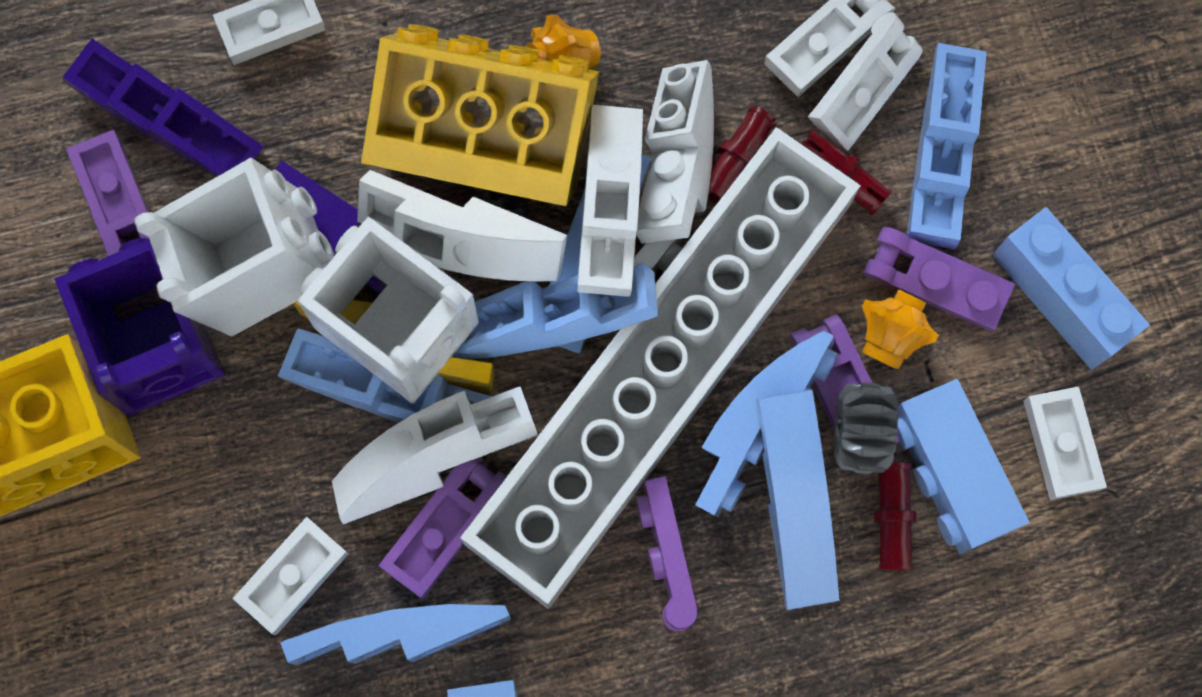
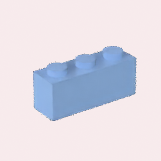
M1047 207L1011 233L992 254L1091 371L1150 326Z
M958 379L902 402L897 407V413L899 414L898 437L900 439L898 445L902 450H909L917 467L913 470L915 481L926 498L932 497L940 514L937 517L938 528L949 546L955 545L959 554H962L1030 523Z

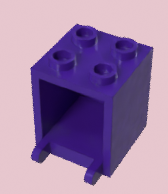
M147 238L128 241L119 248V252L103 259H86L77 262L68 269L69 273L54 278L98 394L127 416L134 415L225 376L206 326L174 312L171 302L166 300L162 304L119 321L114 306L157 289V284L163 280L150 239Z

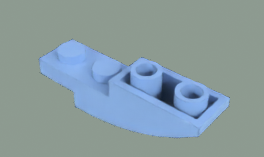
M823 331L799 343L774 360L754 377L732 401L701 447L705 452L718 458L719 461L697 500L696 506L716 517H719L723 508L730 512L733 510L745 487V483L738 480L747 462L756 465L762 456V452L765 450L756 399L810 390L815 378L824 382L838 356V353L831 350L834 344L833 335Z

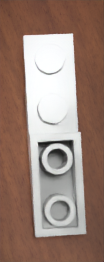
M708 60L662 68L645 136V142L652 152V160L638 210L636 235L642 244L689 238L694 213L704 212L706 209L714 143L713 83L711 65Z
M592 105L577 292L631 296L639 209L643 109Z
M369 170L359 180L357 222L363 223L369 216L438 268L472 276L528 282L557 281L561 276L567 235L475 197H472L462 208L372 170Z
M521 387L511 389L474 404H470L464 390L412 414L369 443L332 480L339 518L342 523L346 524L442 488L444 486L440 475L441 471L537 436L538 433Z

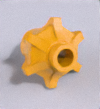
M554 14L546 15V22L543 28H532L531 37L533 41L525 46L538 50V59L553 62V59H558L559 55L588 60V69L596 68L601 57L600 43L592 30L570 27L558 15Z
M901 290L897 291L894 299L891 297L881 301L865 299L862 309L866 318L867 330L865 340L867 342L862 353L899 370L904 359L907 360L922 346L935 343L939 334L930 327L926 314L922 312L926 302Z

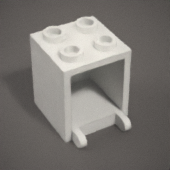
M252 158L158 211L142 213L134 220L138 232L149 237L163 277V280L157 284L160 297L171 302L174 312L231 337L295 303L302 295L300 289L309 274L318 267L324 269L334 257L329 241L318 231L313 216L317 214V208L308 191L301 186L297 188L286 181L279 171L275 169L271 171Z
M368 216L359 228L352 226L343 234L335 248L337 254L324 269L318 267L309 274L301 286L300 293L302 295L297 301L315 330L414 404L479 324L475 302L471 292ZM374 276L384 283L386 288L354 325L342 316L341 313L369 279Z

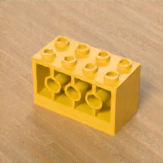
M409 24L408 28L398 27L397 33L380 38L361 164L567 206L578 186L591 119V108L594 103L599 71L588 69V60L559 55V58L553 59V62L538 59V50L518 45H509L508 49L497 51L488 49L489 40L484 38L458 35V39L449 38V40L438 38V29ZM430 87L438 94L439 104L434 103L432 98H430ZM479 98L485 99L487 104L490 105L491 113L489 115L484 114L481 108H479L477 103ZM530 108L536 109L539 115L542 116L543 122L539 126L531 123V119L527 117L526 112Z
M69 334L0 361V517L141 459L125 413L98 394L79 342Z

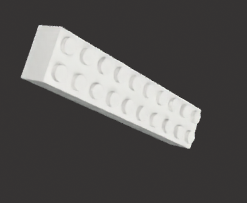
M776 127L655 284L658 316L620 329L460 537L464 546L549 609L845 214L861 185Z

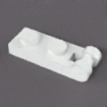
M829 0L766 56L764 64L799 97L871 33V28L878 18L886 13H894L895 7L887 0ZM856 5L865 14L859 17L850 7Z
M893 12L882 15L874 22L871 28L872 35L808 116L825 138L839 150L848 151L922 54V47L914 37L904 34V24Z

